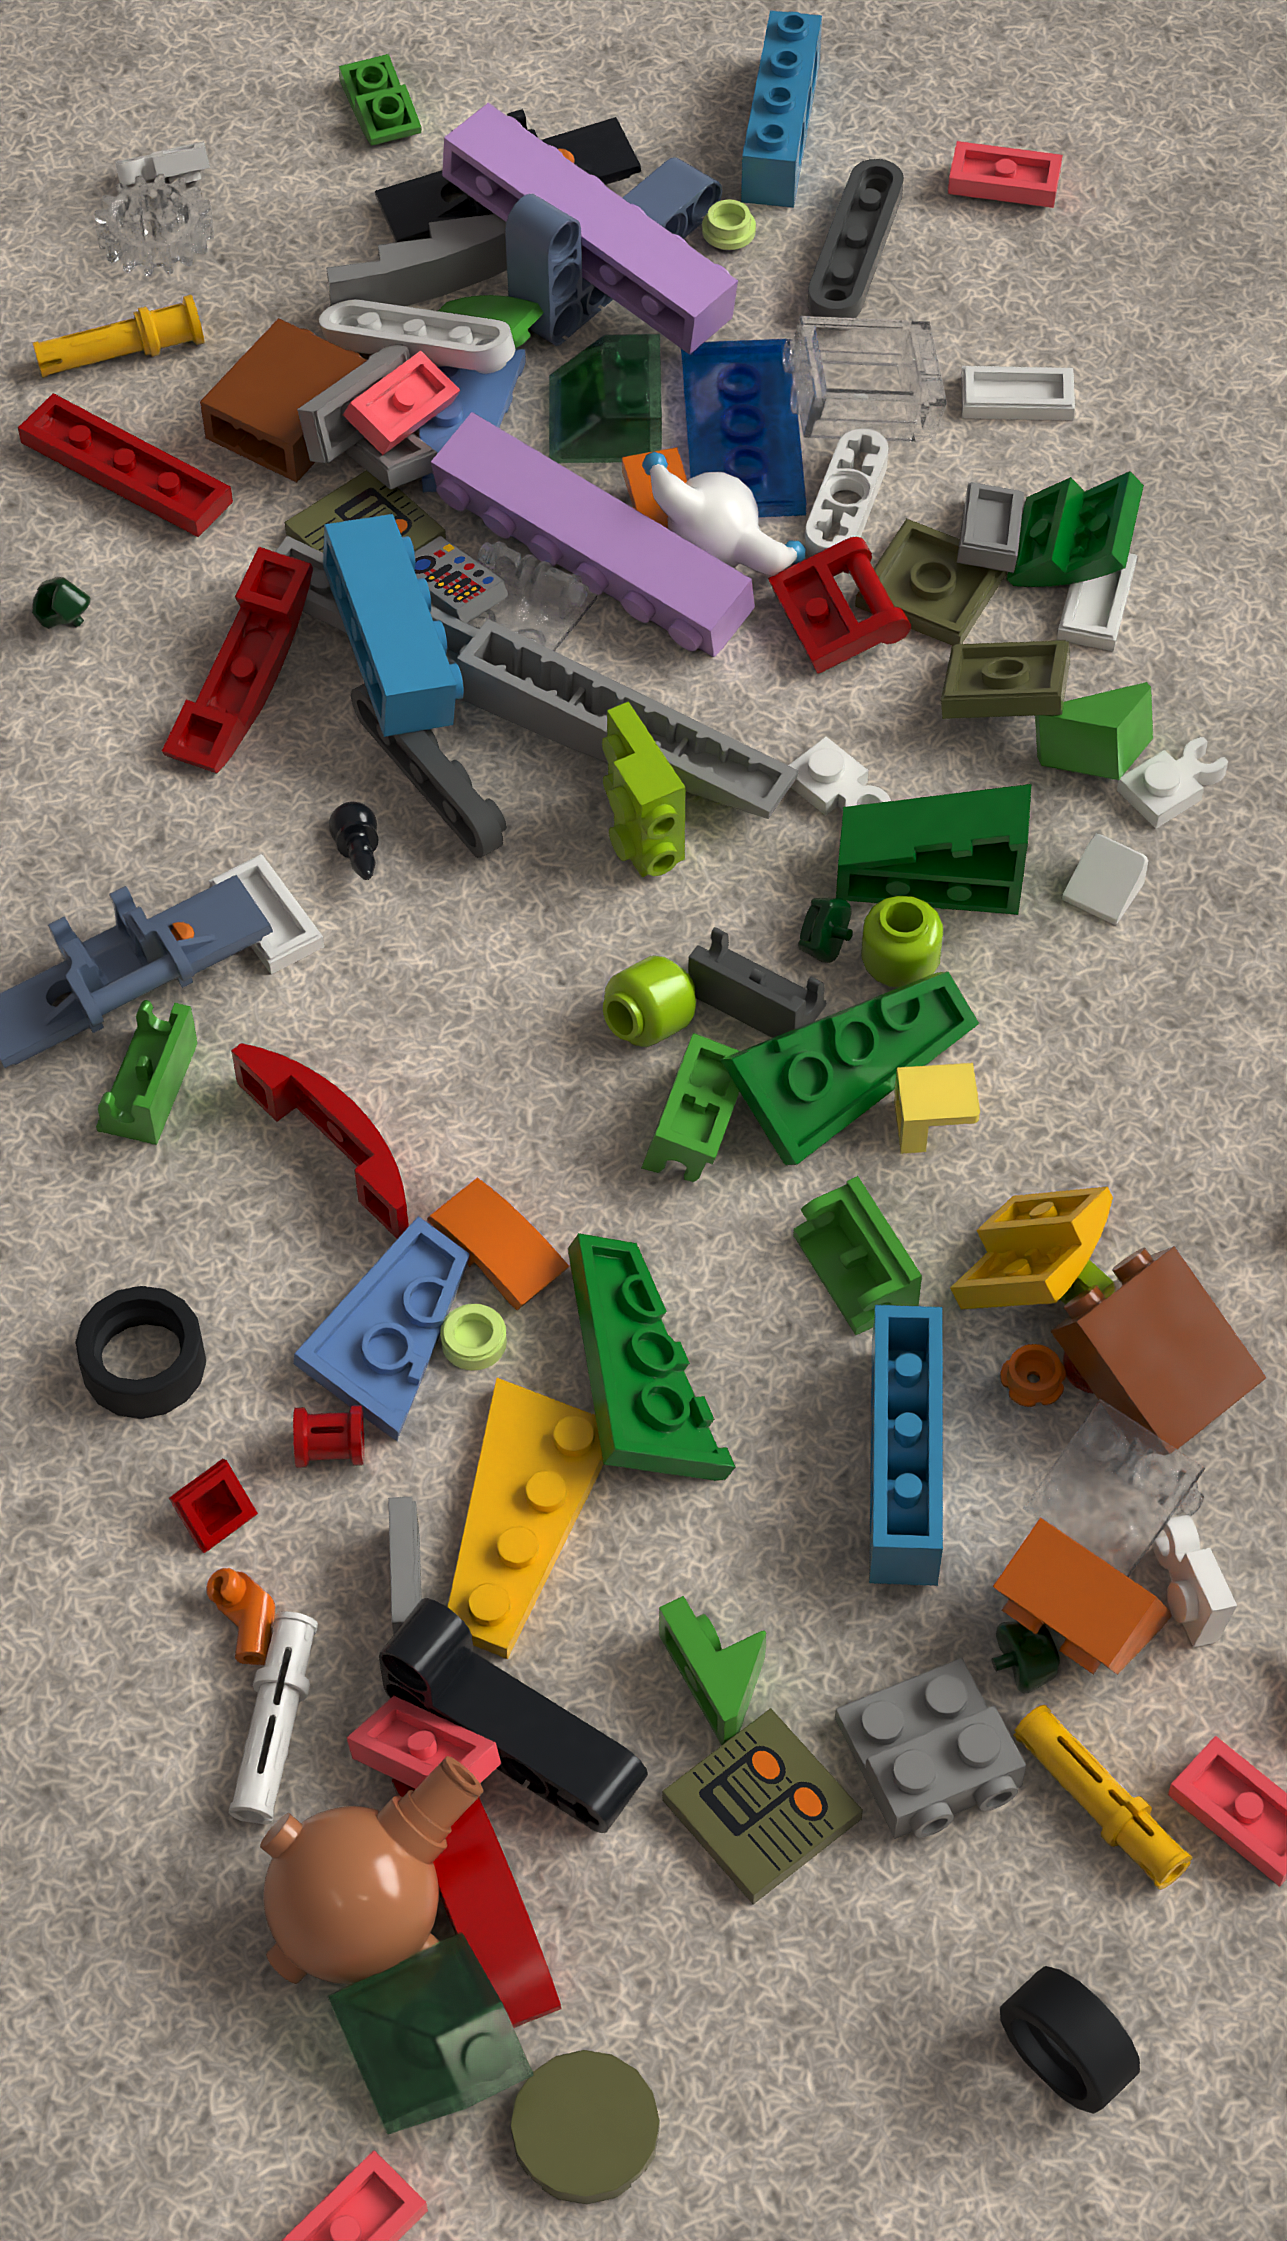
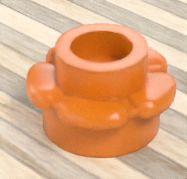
M1039 1344L1024 1345L1018 1348L1012 1354L1010 1360H1007L1001 1368L1000 1379L1002 1385L1009 1389V1397L1021 1406L1033 1407L1036 1403L1050 1405L1057 1401L1064 1391V1386L1061 1383L1066 1377L1065 1368L1058 1355L1046 1346ZM1031 1374L1037 1375L1040 1380L1036 1383H1032L1027 1379V1377Z

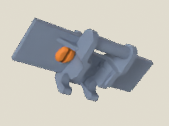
M234 875L149 919L146 918L141 907L135 906L128 888L124 886L109 894L114 906L116 926L84 942L71 929L65 916L48 924L64 961L0 993V1061L4 1068L12 1064L17 1065L88 1028L91 1029L92 1033H95L104 1028L102 1024L104 1022L103 1015L174 979H177L182 988L193 983L191 977L194 974L261 941L264 936L272 933L273 930L270 923L237 875ZM72 992L57 1007L52 1006L57 997L64 993Z

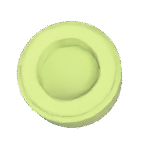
M462 1305L451 1311L441 1325L440 1337L443 1353L453 1365L461 1369L473 1371L488 1368L495 1364L505 1352L507 1335L504 1320L498 1312L486 1305Z

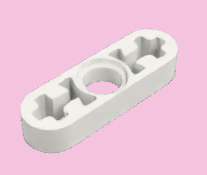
M859 428L848 431L840 438L806 523L805 548L809 557L845 539L861 537L887 469L888 443L884 436L877 431ZM861 452L869 453L865 456L862 470H855L854 458H858ZM849 490L859 494L862 499L853 504H842L835 501L832 496L836 492ZM832 521L840 523L839 535H836L833 541L823 540L830 533Z

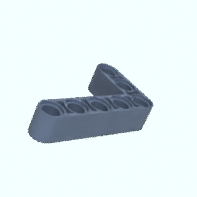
M673 157L659 166L627 193L623 199L630 204L640 207L652 220L672 234L679 235L684 239L702 224V217L708 213L709 208L721 200L722 185L681 159ZM526 194L521 197L510 211L505 228L508 296L538 303L544 313L529 330L555 346H559L566 341L562 338L564 335L569 338L601 311L598 308L599 305L605 307L613 299L582 277L580 222L535 194Z

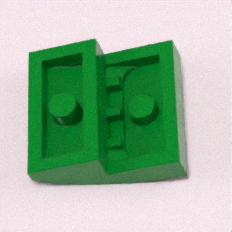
M1128 471L1086 491L1070 477L1026 497L1021 519L1014 573L1008 572L1006 579L1013 586L1049 587L1088 581L1125 569L1144 485L1131 471Z

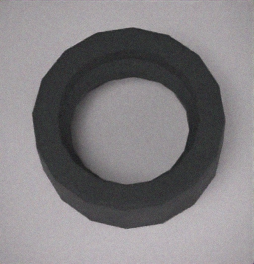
M137 1286L121 1289L96 1302L82 1319L75 1341L78 1362L85 1387L98 1405L118 1416L144 1419L164 1415L187 1402L201 1384L207 1362L198 1317L185 1300L161 1288ZM145 1324L161 1326L175 1333L179 1339L181 1350L177 1359L169 1368L153 1377L138 1380L120 1378L108 1372L103 1364L102 1353L105 1346L115 1335L130 1327Z
M1044 1966L1000 2006L1001 2024L1009 2041L1023 2061L1060 2098L1079 2110L1092 2114L1102 2110L1140 2073L1139 2055L1132 2039L1116 2016L1085 1985L1061 1969Z

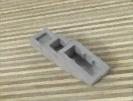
M496 214L429 222L430 238L378 245L379 261L327 267L330 306L354 299L408 306L441 297L492 278L507 270L506 222Z

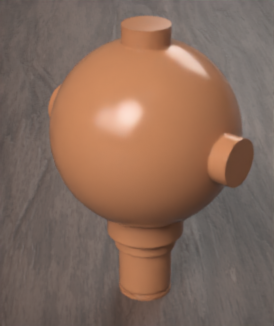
M446 1756L443 1762L414 1791H408L404 1797L394 1796L380 1811L362 1806L337 1807L319 1812L302 1823L290 1813L284 1814L270 1828L260 1844V1848L272 1857L263 1889L266 1921L276 1942L266 1954L272 1967L283 1978L294 1984H298L307 1974L320 1980L345 1985L373 1982L393 1974L400 1968H404L413 1977L420 1975L432 1963L442 1946V1942L430 1933L435 1922L439 1902L438 1878L433 1861L447 1847L445 1838L452 1831L451 1826L476 1801L478 1796L483 1793V1788L476 1777L460 1762Z

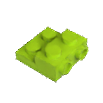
M628 701L607 710V737L602 739L603 751L608 761V775L603 776V786L614 813V826L609 828V837L621 861L630 859L641 877L647 875L660 876L672 870L678 862L685 860V786Z

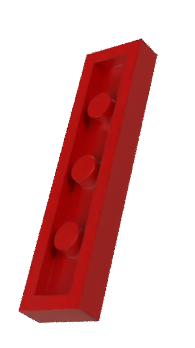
M54 393L18 427L22 444L196 537H199L233 503L231 486Z

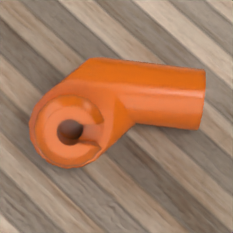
M221 1568L215 1571L209 1578L206 1593L209 1599L216 1604L218 1610L238 1627L235 1659L242 1664L265 1665L273 1634L275 1602L247 1574L236 1572L231 1568Z

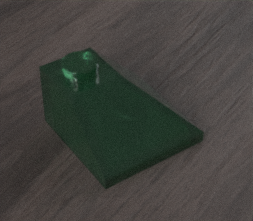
M462 1932L415 1953L390 1969L352 1983L327 1995L387 2134L467 2109L534 2076L506 2009Z

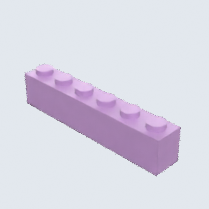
M487 103L444 137L442 171L444 178L505 222L513 206L526 194H535L578 220L581 226L582 277L688 354H691L733 318L738 280L732 277L724 267L711 262L690 247L682 237L672 234L648 217L640 207L624 200L606 187L599 178L586 173L565 158L557 148L547 145L527 131L515 118L506 116L490 103Z
M473 412L470 413L431 461L437 485L436 491L441 499L450 507L458 511H463L466 508L482 518L485 525L498 536L508 539L510 536L527 545L531 553L548 566L558 564L572 572L578 582L587 590L598 595L603 592L621 602L623 608L633 618L643 623H648L651 620L666 629L671 638L688 651H696L698 648L715 657L755 608L751 578Z

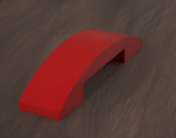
M258 547L235 595V599L240 606L236 618L196 702L185 700L162 749L164 756L216 774L227 764L265 705L285 662L307 598L313 573L311 563Z
M243 1043L232 1049L237 1084L276 1122L295 1108L312 1122L357 1166L354 1172L358 1202L398 1239L409 1227L404 1186L398 1166L388 1145L368 1116L336 1085L293 1059L261 1047Z
M394 1778L392 1779L397 1796L404 1797L408 1791L415 1790L411 1786ZM478 1796L476 1801L451 1826L452 1831L445 1838L447 1847L433 1861L438 1878L440 1898L465 1957L467 1971L493 2036L562 2008L517 1884Z

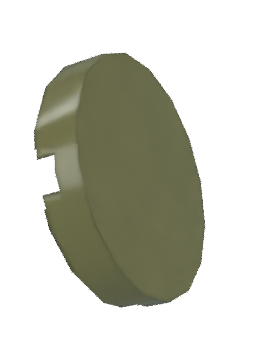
M588 2050L555 2056L533 2071L516 2096L511 2119V2133L517 2161L526 2174H529L534 2182L541 2185L542 2190L556 2199L581 2204H592L614 2199L631 2188V2183L640 2178L644 2170L646 2172L655 2158L660 2130V2119L654 2094L637 2069L612 2054Z

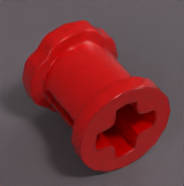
M362 1405L351 1406L349 1412L308 1414L305 1407L294 1408L293 1445L296 1468H307L310 1461L350 1459L353 1466H364L365 1433Z

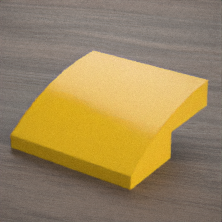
M1108 1186L1012 1196L976 1230L987 1253L950 1287L960 1309L1057 1303L1078 1278L1101 1237L1113 1200Z

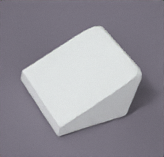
M1096 833L1088 843L1063 893L1062 900L1113 925H1117L1144 885L1148 858L1144 854Z

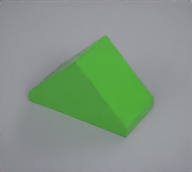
M1144 682L1064 701L1062 715L1035 716L1037 758L1041 766L1120 780L1153 740L1151 686Z

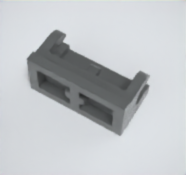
M716 927L711 932L710 939L712 942L709 951L697 945L688 957V974L695 986V998L771 1038L814 1022L826 1007L823 982L810 977L807 981V989L728 949V933Z

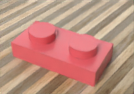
M957 141L949 176L948 194L1054 208L1063 155Z
M419 351L352 400L343 416L384 455L451 405L459 394L460 389L422 351Z
M396 1696L390 1698L347 1737L352 1759L415 1789L443 1762L446 1756L454 1758L465 1766L479 1783L501 1765L496 1742Z
M1215 1736L1171 1783L1168 1796L1280 1887L1287 1880V1793Z
M374 2150L282 2241H398L428 2212L427 2203Z

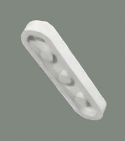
M357 299L336 303L323 311L319 317L324 340L354 352L374 354L384 347L403 344V346H407L409 349L410 357L422 351L436 366L475 370L482 374L499 371L515 354L511 329L507 323L500 320Z

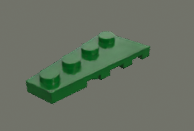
M578 1233L567 1249L603 1464L714 1481L726 1480L736 1466L728 1448H718L709 1426L715 1419L705 1396L695 1397L684 1372L690 1362L681 1342H675L665 1329L662 1318L667 1310L637 1243Z

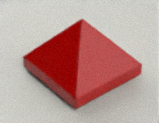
M223 1458L169 1497L173 1507L202 1553H206L258 1514L228 1461Z

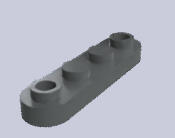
M883 159L865 160L857 164L850 173L808 287L809 312L820 322L831 325L845 324L857 318L862 310L903 195V173L896 164Z
M365 683L352 689L351 701L360 723L472 854L477 858H482L503 845L502 832L507 828L501 810L493 800L489 798L486 800L482 799L473 788L466 769L459 761H449L439 749L437 739L432 730L427 729L384 737Z

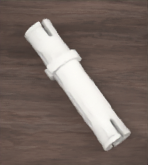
M290 1611L276 1613L273 1624L274 1630L265 1665L256 1671L253 1681V1688L258 1692L244 1746V1754L233 1802L230 1803L229 1814L240 1821L265 1825L273 1822L274 1805L285 1760L288 1755V1747L298 1704L307 1698L310 1682L305 1677L318 1623L307 1615ZM285 1662H289L281 1700L278 1705H275L283 1665ZM272 1729L273 1734L264 1772L259 1774L268 1730Z

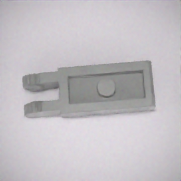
M403 344L390 345L379 350V352H375L369 357L368 361L297 409L310 461L324 464L329 463L364 438L343 414L352 400L411 358L407 346H403Z

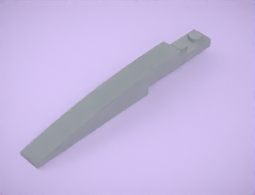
M287 536L275 552L311 563L313 567L303 612L347 633L323 568V553ZM431 606L430 614L433 621L440 620L445 629L447 639L446 657L449 664L457 663L460 668L464 688L461 700L568 748L608 763L602 747V739L607 737V710L629 701L684 784L685 792L766 819L770 818L797 778L798 770L494 621L487 619L480 629H477Z

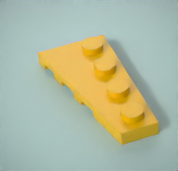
M497 1377L447 1608L457 1614L468 1626L472 1634L473 1646L508 1659L604 1464L594 1414Z

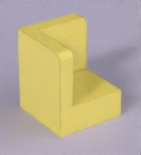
M973 1063L897 1068L894 1107L901 1154L926 1152L929 1126L974 1124L979 1121L980 1107Z

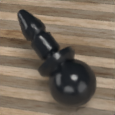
M354 801L343 803L333 811L330 817V834L336 842L340 854L350 858L353 871L363 880H369L372 878L376 866L373 852L376 850L379 841L376 817L373 811L363 803Z

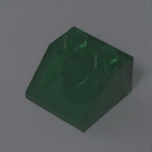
M660 334L603 335L549 375V458L557 463L622 462V457L662 450Z

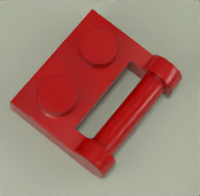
M861 537L845 539L768 578L774 594L817 675L880 643L894 644L899 642L911 630V623L902 608L893 605L871 565L872 553L865 540ZM842 572L851 575L873 616L858 623L834 576Z

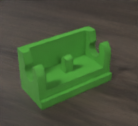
M144 1000L136 1014V1031L110 1092L103 1094L98 1105L100 1118L96 1129L98 1132L157 1145L198 1041L191 1006L174 1003L169 1021H163L152 1013L154 1007L151 1002Z
M692 1034L641 1169L660 1173L665 1168L667 1161L673 1160L687 1167L684 1173V1180L695 1182L700 1178L706 1162L714 1163L740 1092L720 1059L737 1053L739 1050L698 1034Z
M858 1176L848 1180L846 1185L811 1200L801 1208V1212L807 1221L794 1228L793 1236L855 1335L873 1328L875 1305L919 1306L922 1275Z

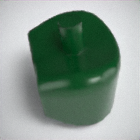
M55 577L42 582L37 588L32 603V614L43 627L48 629L59 624L66 625L70 622L75 627H78L84 622L80 615L90 605L91 598L66 578Z
M813 898L804 919L798 948L821 962L831 963L835 961L840 953L843 941H850L853 936L852 929L848 928L852 914L851 905L841 898Z
M1017 1621L1003 1622L998 1625L996 1639L1003 1655L991 1659L996 1672L1012 1666L1016 1687L1022 1693H1030L1056 1677L1060 1657L1053 1638L1044 1624L1037 1634H1034Z

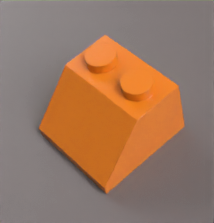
M1041 1517L993 1585L998 1592L1009 1599L1001 1611L1034 1634H1037L1043 1624L1060 1634L1066 1640L1059 1651L1093 1675L1101 1664L1118 1675L1154 1638L1172 1616L1171 1611L1154 1594Z

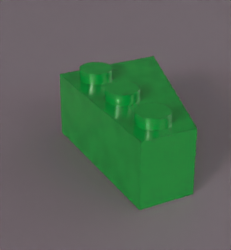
M1032 784L843 807L836 898L853 902L879 903L886 898L909 896L927 902L932 908L1018 915L1028 847Z

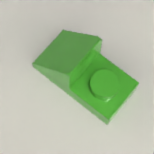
M682 1596L659 1607V1636L722 1746L741 1730L765 1660L766 1631H760L722 1649L719 1637L709 1618L705 1614L696 1617L685 1597Z

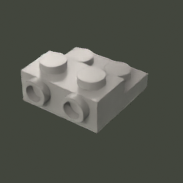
M963 1658L836 1708L835 1720L894 1839L914 1832L915 1836L919 1838L933 1835L951 1824L954 1820V1814L976 1805L982 1811L996 1809L1012 1800L1018 1793L1017 1788L1023 1785L1026 1764L996 1706L988 1708Z

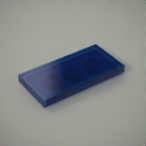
M791 339L704 342L691 354L681 349L690 478L705 472H723L739 478L751 490L757 503L758 517L806 516L807 504Z

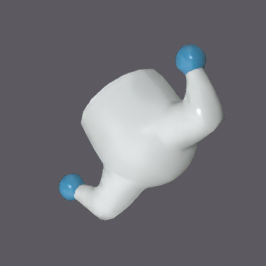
M652 452L646 455L642 466L645 473L651 476L653 497L668 516V529L733 568L742 564L770 576H775L787 569L791 564L795 565L805 559L806 548L800 541L789 540L784 545L768 537L760 530L758 526L757 503L751 490L739 478L723 472H705L690 478L684 483L666 469L668 463L663 454Z

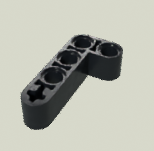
M429 1598L421 1599L379 1654L382 1683L385 1692L390 1698L396 1696L496 1742L501 1760V1765L496 1769L521 1785L526 1780L529 1781L530 1784L527 1786V1789L595 1832H608L648 1776L647 1769L641 1760L623 1745L473 1651L472 1634L465 1622L452 1610Z

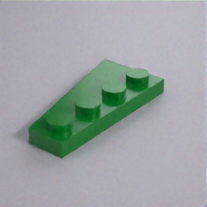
M949 971L936 972L720 1060L785 1165H797L895 1089L898 1067L927 1065L975 1028L979 1022Z

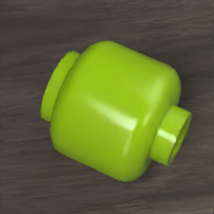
M909 896L886 898L874 905L864 919L861 958L866 971L876 981L896 988L934 974L940 964L943 924L938 912L927 902Z
M655 955L649 956L613 975L605 987L603 1015L609 1029L620 1039L626 1040L635 1046L650 1047L686 1028L695 1015L696 998L693 980L684 969L666 957Z

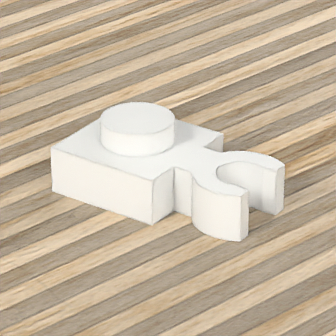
M204 141L153 152L146 156L119 160L115 164L120 186L169 177L170 185H180L201 179L200 170L210 168Z
M828 737L823 738L788 765L798 770L797 778L791 788L825 816L837 806L843 810V807L891 801L889 795L881 788L866 785L868 783L869 770Z
M1199 737L1191 740L1185 746L1183 757L1175 760L1163 750L1124 774L1118 780L1117 791L1153 827L1158 828L1201 801L1204 790L1202 785H1213L1221 781L1226 774L1228 760L1225 757H1221L1211 764L1199 762L1197 759L1206 754L1208 743L1204 737Z
M1183 1515L1163 1519L1161 1525L1167 1536L1155 1538L1152 1546L1158 1562L1163 1568L1168 1569L1172 1578L1167 1588V1599L1171 1614L1178 1623L1183 1624L1193 1647L1217 1643L1231 1619L1237 1604L1211 1549L1200 1550L1199 1535L1191 1517Z

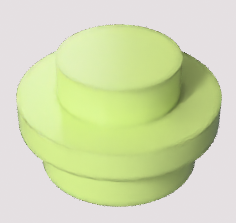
M731 199L721 200L714 203L702 221V234L704 239L716 248L735 250L748 245L754 239L756 221L744 203Z

